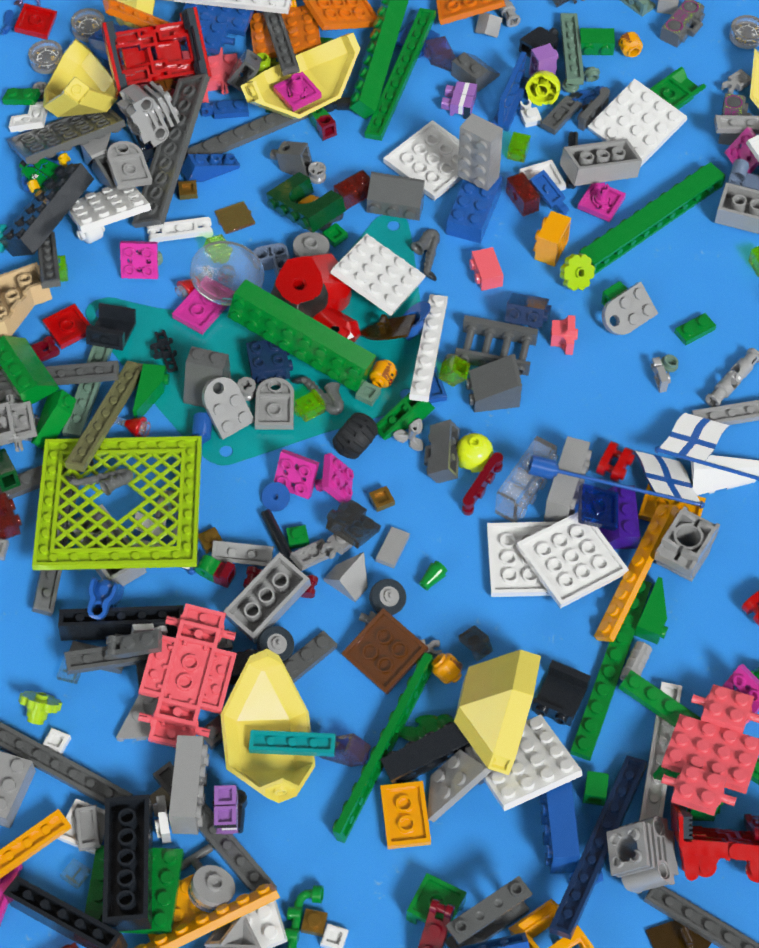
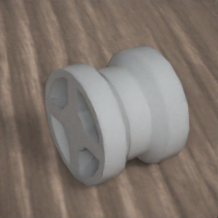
M317 161L312 162L308 167L311 183L321 184L325 182V164Z
M250 377L239 379L237 385L245 401L253 400L256 396L255 381Z

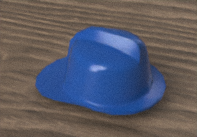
M418 302L402 315L416 314L408 337H404L406 340L410 341L422 333L424 319L431 309L428 302Z

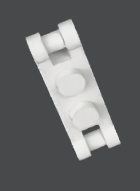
M202 217L147 226L148 242L159 243L201 236L210 238L213 236L211 218Z

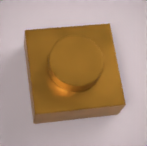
M196 180L178 182L180 200L198 198Z
M387 486L369 492V499L377 512L395 505V500Z
M215 527L198 534V541L206 554L212 552L213 540L223 541Z
M306 909L301 933L323 937L328 913Z

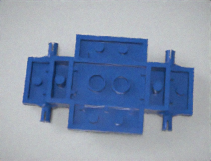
M186 3L183 9L184 11L186 8L197 7L206 52L219 54L224 44H235V38L227 37L228 33L245 36L254 10ZM187 41L185 42L186 49H188Z

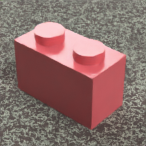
M494 248L472 251L469 265L470 269L475 272V282L480 285L481 291L502 287L504 275Z

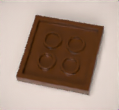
M383 608L341 654L388 695L429 648Z

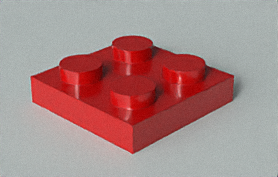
M24 3L14 27L15 32L48 40L57 18V11Z
M76 304L42 320L43 325L61 350L85 338L86 328L90 325Z

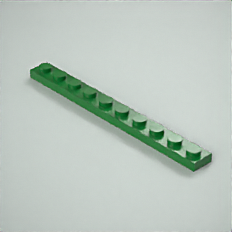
M419 9L379 99L376 112L373 113L364 133L365 138L382 141L436 18V10Z
M643 581L614 642H609L570 751L571 755L588 761L591 760L635 635L637 624L652 586L651 582Z
M424 652L422 658L417 661L413 676L409 677L404 693L400 694L396 709L390 713L389 722L386 728L382 729L377 745L372 748L370 759L363 766L358 782L354 783L349 800L344 802L342 813L339 819L335 820L332 828L337 841L346 842L384 767L381 759L393 750L401 730L414 709L432 673V662L434 659L431 654Z

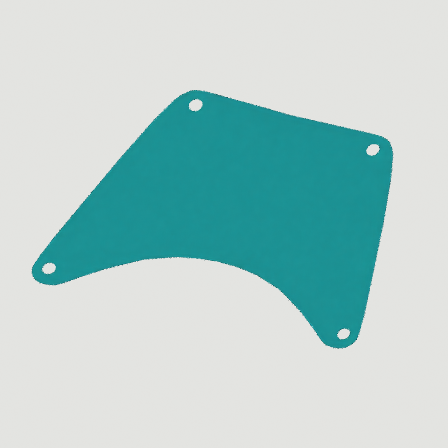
M387 215L377 217L352 246L353 248L368 234L416 268L414 251L411 248V232L408 221L405 218ZM396 221L400 224L398 230L392 231L388 229V223ZM419 287L412 292L392 316L353 289L350 303L341 312L356 320L360 331L368 326L377 323L382 314L387 315L388 319L401 317L410 307L420 302ZM110 297L95 300L86 309V317L92 326H95L98 320L95 312L99 309V303L136 309V325L123 351L112 350V353L123 366L127 361L165 366L163 358H153L155 353L154 350L150 349V345L157 343L155 332L160 333L162 330H165L168 341L169 338L173 339L170 348L172 353L173 350L177 351V355L174 358L178 371L168 373L170 374L169 385L165 386L164 393L154 404L182 436H192L194 414L198 412L207 413L204 407L183 402L185 366L191 347L229 354L231 379L237 384L238 380L243 377L252 378L246 343L265 340L263 337L227 317L229 311L222 312L202 335L173 319L172 313L175 310L156 308ZM332 326V327H331V329H332L333 331H335V332L338 333L339 327H337V326ZM422 333L410 341L404 337L377 341L360 336L354 342L376 355L373 366L377 361L386 359L393 362L397 370L393 383L387 388H381V394L373 406L355 399V391L348 389L343 384L331 379L326 374L314 369L292 354L288 355V360H292L293 370L290 371V379L285 380L294 389V430L255 429V422L222 440L212 423L211 439L203 443L202 456L217 465H230L326 432L340 429L356 412L364 413L372 419L386 415L403 399L400 396V392L403 389H411ZM169 365V368L173 369L174 365ZM307 376L318 385L319 389L323 390L324 394L327 393L324 390L326 384L330 382L339 383V393L344 401L342 413L331 415L304 383L295 384L292 383V380L297 377ZM368 376L366 382H369V383L372 384V381L370 380V378H369V376ZM273 385L271 387L272 390H278L280 388V386ZM256 396L253 400L246 401L254 419ZM223 446H230L233 449V453L228 457H223L219 451Z

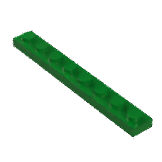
M632 670L619 686L621 691L674 727L680 714L701 720V717ZM759 757L751 778L758 785Z

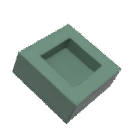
M364 381L355 394V399L373 406L381 394V388Z

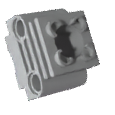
M151 81L152 89L145 85L143 86L144 91L138 85L132 84L119 92L122 100L117 102L120 111L125 114L130 131L134 135L140 136V140L144 144L150 141L152 146L156 147L169 136L166 123L173 127L174 124L171 119L177 124L180 122L177 116L179 112L171 104V95L168 91H163L164 89L161 85H156Z
M684 506L663 536L654 559L656 564L692 582L711 551L710 549L716 539L720 524H714L688 511V508Z
M654 816L606 832L611 876L621 877L626 890L640 894L642 891L675 884L674 876L679 875L674 852L675 839L674 831L668 830L667 819Z

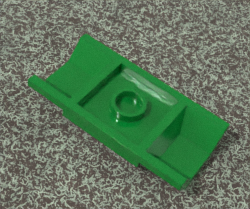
M680 67L651 87L650 90L676 109H680L690 102L695 95L704 90L706 85L701 84L697 86L687 78L684 68Z

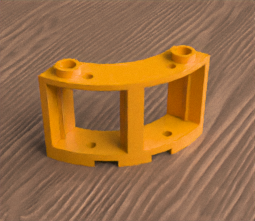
M552 899L548 900L509 927L510 934L515 935L525 932L529 947L539 948L533 941V938L550 927L560 904H557ZM577 925L571 940L563 937L549 948H572L576 944L580 948L594 947Z

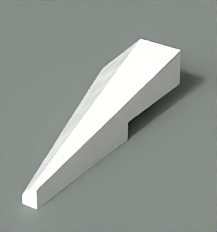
M710 455L706 462L759 476L758 460ZM691 461V485L697 496L705 493L712 494L716 490L724 488L731 489L756 482L755 479Z

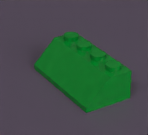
M0 337V370L22 403L30 401L31 404H34L60 390L26 338Z

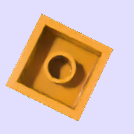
M551 211L548 217H544L541 225L542 228L537 230L534 238L536 240L533 248L535 260L555 267L569 241L571 217Z

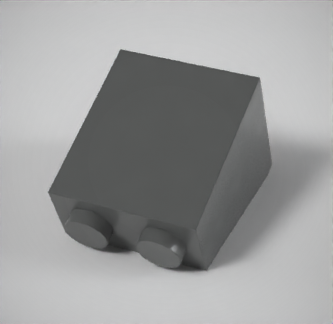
M191 347L185 366L184 403L204 407L202 391L206 383L215 377L231 379L229 354ZM219 382L213 386V391L218 393L221 390Z
M515 354L469 370V376L465 379L466 389L470 390L471 393L469 394V404L473 405L474 413L520 407L522 383Z

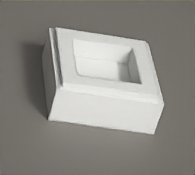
M51 728L42 745L62 755L71 740V736Z
M327 923L320 947L344 948L349 930Z

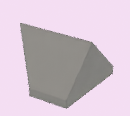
M111 132L105 134V137L101 139L89 140V143L81 145L86 165L92 164L95 157L107 153Z
M364 552L335 565L323 579L324 582L354 602L368 589Z
M245 915L215 929L204 944L206 948H261Z

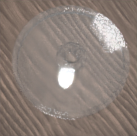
M216 241L206 244L195 253L190 266V277L194 287L203 297L214 303L230 306L234 292L245 279L262 288L264 268L258 256L246 246L231 241Z

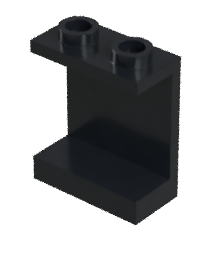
M99 303V318L95 326L88 325L86 328V344L123 351L136 325V309Z
M552 660L537 698L533 700L532 711L537 715L541 714L543 717L547 716L554 719L558 724L571 726L588 689L591 676Z

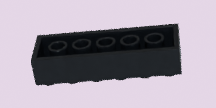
M82 163L58 166L54 170L52 177L44 182L43 188L34 194V199L24 207L21 215L13 220L12 226L3 232L4 236L0 239V242L12 256L34 255L92 183L94 178Z
M148 794L105 798L102 922L119 932L152 929L153 805Z

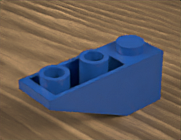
M229 153L188 154L181 171L187 181L196 180V182H204L239 169L240 164L234 154Z

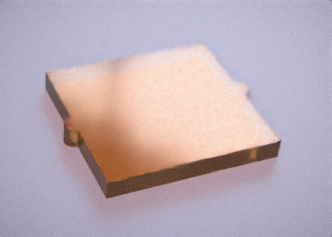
M244 201L215 211L219 220L218 223L222 226L225 234L255 225V221L251 216V210H248Z

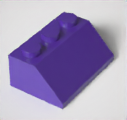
M613 486L593 496L595 525L613 549H637L640 540L635 491Z

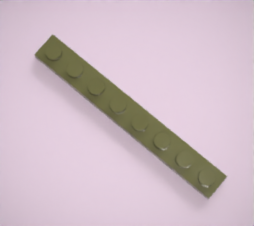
M131 361L126 362L119 374V380L113 383L65 462L66 468L85 472L138 384L143 364Z

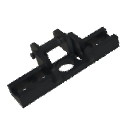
M162 330L160 333L155 332L157 343L150 345V349L154 350L155 353L153 358H163L168 373L178 371L174 358L177 355V351L173 350L172 353L170 348L173 339L169 338L168 341L165 330ZM169 365H174V368L170 369Z

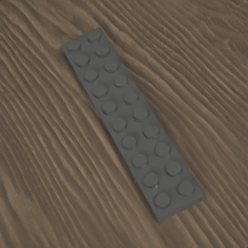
M206 73L178 79L171 104L177 108L179 112L177 116L180 122L177 124L171 119L174 124L173 127L166 123L169 136L164 142L157 145L149 169L152 185H145L142 191V195L150 203L151 210L134 215L132 225L135 228L161 225L165 222L210 79Z

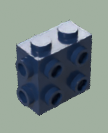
M512 293L507 303L505 321L515 325H528L530 328H542L543 323L548 321V316L551 313V305H548L549 299Z
M267 340L246 343L251 377L256 384H260L269 378L290 379V371L293 370L292 360H288L287 357L290 353Z

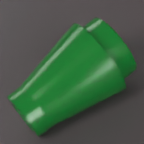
M439 561L430 563L419 585L428 591L433 585L446 577L445 574L448 570Z

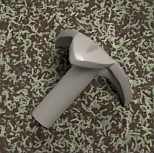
M419 418L410 423L409 433L400 429L393 433V437L400 443H404L409 439V447L411 449L422 451L424 444L421 439L415 437L422 432V419Z

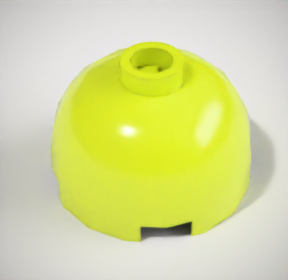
M545 70L535 72L528 79L525 87L528 99L538 106L553 104L557 100L561 89L558 77L552 72Z
M469 433L463 436L458 441L456 447L459 467L471 470L472 473L481 472L492 454H494L490 440L479 433Z

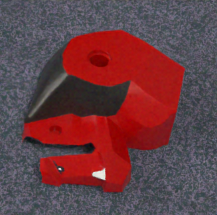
M332 253L287 259L276 277L271 294L330 329L332 326L339 327L338 333L355 342L361 336L358 322L341 312L350 303L352 288L330 273L338 263Z

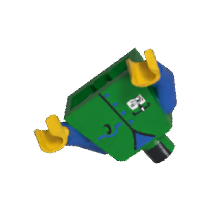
M66 152L62 153L58 159L43 158L36 164H26L22 160L19 168L22 169L21 183L23 190L31 193L41 190L44 182L52 177L54 170L58 166L67 165L66 162L71 161Z

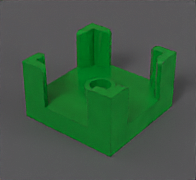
M426 873L407 909L406 920L413 924H417V919L426 923L433 898L446 906L448 904L455 906L452 920H454L458 911L462 910L466 902L467 892ZM437 912L436 917L443 919L444 914Z

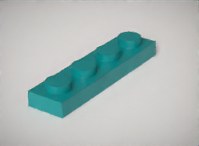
M251 730L249 753L335 757L336 734L263 730Z

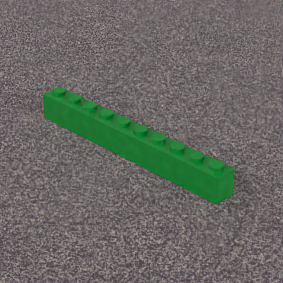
M380 0L381 6L377 11V19L373 23L374 29L369 36L370 42L365 49L366 55L362 59V68L358 72L359 77L354 85V93L350 98L349 108L364 119H367L376 112L409 0Z
M711 162L701 166L694 174L688 175L682 182L676 183L669 191L663 192L644 208L635 211L631 217L622 220L616 227L610 228L603 236L597 237L590 245L581 248L579 254H585L591 258V265L595 267L594 275L723 187L725 174Z

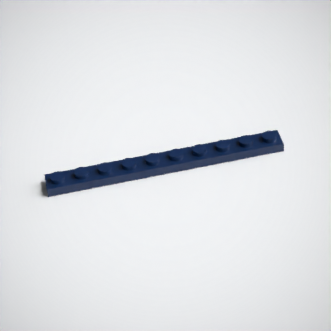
M626 756L549 927L551 934L571 940L609 854L606 832L618 829L622 825L647 768V761Z

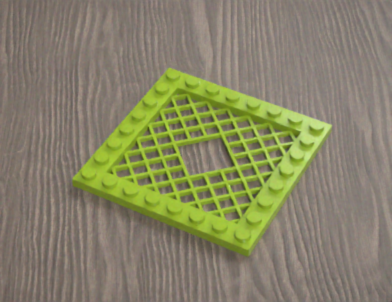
M202 436L105 438L93 457L98 463L92 467L88 465V470L82 475L72 469H68L63 474V466L66 468L65 462L80 438L45 439L32 559L33 570L197 567ZM134 457L138 461L130 466L126 461ZM150 457L158 460L153 465H149L146 462ZM169 457L177 459L172 465L168 464L165 460ZM115 458L118 462L112 467L106 463L109 459ZM162 463L167 469L159 473L155 468ZM143 464L147 469L140 474L135 469ZM179 464H181L180 472L175 469ZM101 465L108 469L104 473L116 471V468L124 465L137 476L127 485L146 500L116 521L93 502V500L104 493L102 489L96 488L94 483L78 490L65 479V476L73 473L78 477L76 479H81L91 473L98 475L99 473L96 469ZM170 471L177 475L172 480L164 477ZM153 472L156 477L151 481L144 477L148 473ZM140 479L146 483L141 489L134 485ZM161 479L166 484L159 489L154 484ZM179 479H180V488H178V487L174 484V483H175L176 481H178ZM62 482L67 485L63 489H61ZM149 487L156 491L150 497L144 493ZM169 487L176 491L170 496L164 493ZM71 488L76 494L68 498L64 493ZM91 488L96 493L88 498L83 493ZM158 495L165 498L160 504L153 500ZM178 495L179 504L173 500ZM80 496L85 501L77 506L73 501ZM60 497H61L63 500H65V502L62 503L61 505H60ZM170 502L175 507L167 512L162 507ZM148 503L155 507L150 512L143 509ZM70 504L74 510L66 514L62 509ZM90 504L95 509L87 514L82 509ZM159 510L164 516L156 520L152 515ZM99 511L104 517L99 521H95L92 516ZM140 511L145 516L137 521L132 515ZM177 511H178V520H177L175 517L172 516V515H173L175 512H177ZM79 512L84 517L76 522L71 517ZM60 513L63 516V518L58 521ZM169 518L174 524L166 528L161 523ZM127 519L134 523L128 529L121 525ZM147 519L154 523L149 528L142 525ZM68 520L73 525L65 530L60 525ZM89 520L93 525L86 530L81 524ZM106 520H110L113 525L106 530L101 524ZM178 526L177 536H176V535H175L173 532H171V531ZM118 527L123 533L115 537L110 532ZM139 527L144 532L136 537L131 531ZM156 527H160L163 530L158 536L151 532ZM76 528L83 532L77 538L70 534ZM98 528L103 533L95 538L90 533ZM57 529L62 532V534L59 535L58 537H57ZM168 534L173 540L166 545L161 539ZM107 535L112 541L105 546L100 540ZM126 535L133 539L127 545L120 541ZM149 535L153 540L145 545L141 539ZM67 536L71 542L64 547L59 541ZM85 536L92 540L86 546L79 542ZM117 543L120 547H112V546ZM137 543V544H139L141 547H132V546ZM156 543H158V544L161 545V546L152 547V546H153L154 544H156ZM76 544V545H77L78 547H80V548H71V547ZM95 544H97V545H98L99 547H101V548H91V547L94 546Z

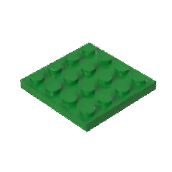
M101 845V848L97 849L95 853L85 908L86 914L102 922L104 845ZM153 848L152 929L121 931L120 933L160 935L173 931L184 857L183 849Z

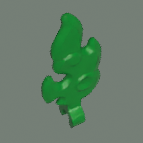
M448 714L420 716L415 719L419 726H404L399 737L409 742H416L422 739L425 734L436 732L442 729L445 724L454 722V718Z

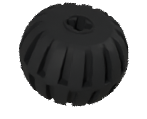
M359 412L354 413L332 440L334 448L340 455L346 458H358L378 434L377 425L370 416Z

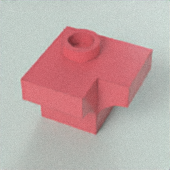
M568 315L563 320H552L550 346L562 348L565 355H573L574 340L578 338V329H575V316Z

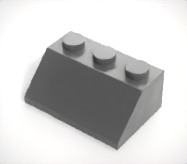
M371 172L367 196V212L420 221L424 206L425 180Z

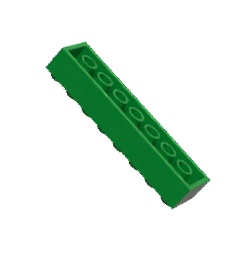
M246 279L234 292L227 316L234 322L241 324L251 332L258 334L265 340L275 344L282 350L292 354L297 359L309 364L314 369L319 370L356 393L363 382L367 380L376 355Z

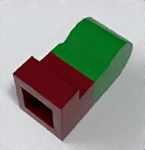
M322 107L309 114L312 125L319 131L323 141L337 135L336 122L327 110Z
M203 555L197 567H195L197 574L226 588L229 587L236 575L235 564L221 562L209 555Z

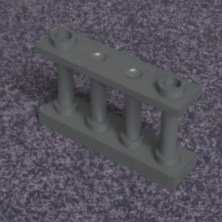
M468 315L464 316L463 332H466L467 335L463 349L456 348L455 354L462 358L464 364L482 366L508 356L511 341L522 343L519 358L516 359L519 374L529 376L530 362L526 361L529 345L536 346L538 329ZM474 334L485 336L481 352L470 350ZM493 338L504 340L500 356L489 354Z
M520 876L516 877L448 923L445 927L451 936L445 940L444 944L447 948H458L488 941L529 913L530 909L524 900L532 896L533 893Z

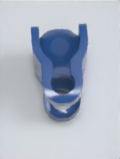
M92 577L89 585L88 615L96 620L105 618L109 608H115L121 601L124 586L110 580H99ZM93 608H102V613L94 615Z

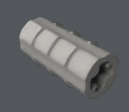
M641 641L635 643L619 677L622 682L631 670L641 676L652 652L650 645Z

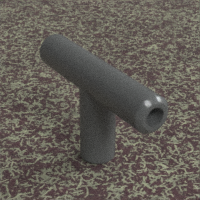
M207 844L183 859L181 871L190 865L196 871L203 867L200 859L213 851L211 844Z

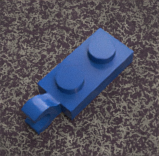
M246 99L213 101V105L204 102L201 105V113L203 117L214 115V119L249 117L248 102Z
M542 170L529 180V183L550 210L555 207L557 213L567 214L569 208L563 203L566 197L545 170Z

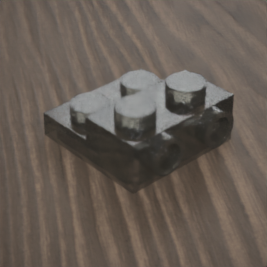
M351 499L348 502H341L338 510L332 509L328 513L326 529L358 549L380 531L381 525L365 516L367 509Z

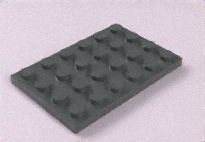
M109 109L108 112L67 116L46 124L44 128L30 130L9 138L7 141L9 146L26 164H36L40 159L54 157L58 152L70 151L76 145H85L89 143V140L101 139L110 132H119L122 130L121 128L126 127L123 118L112 109Z

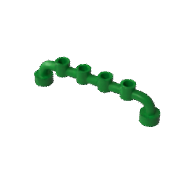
M313 885V889H306L300 892L295 899L294 907H288L287 920L292 921L291 928H285L288 939L287 948H297L300 921L303 916V903L308 898H312V903H322L324 895L323 885Z

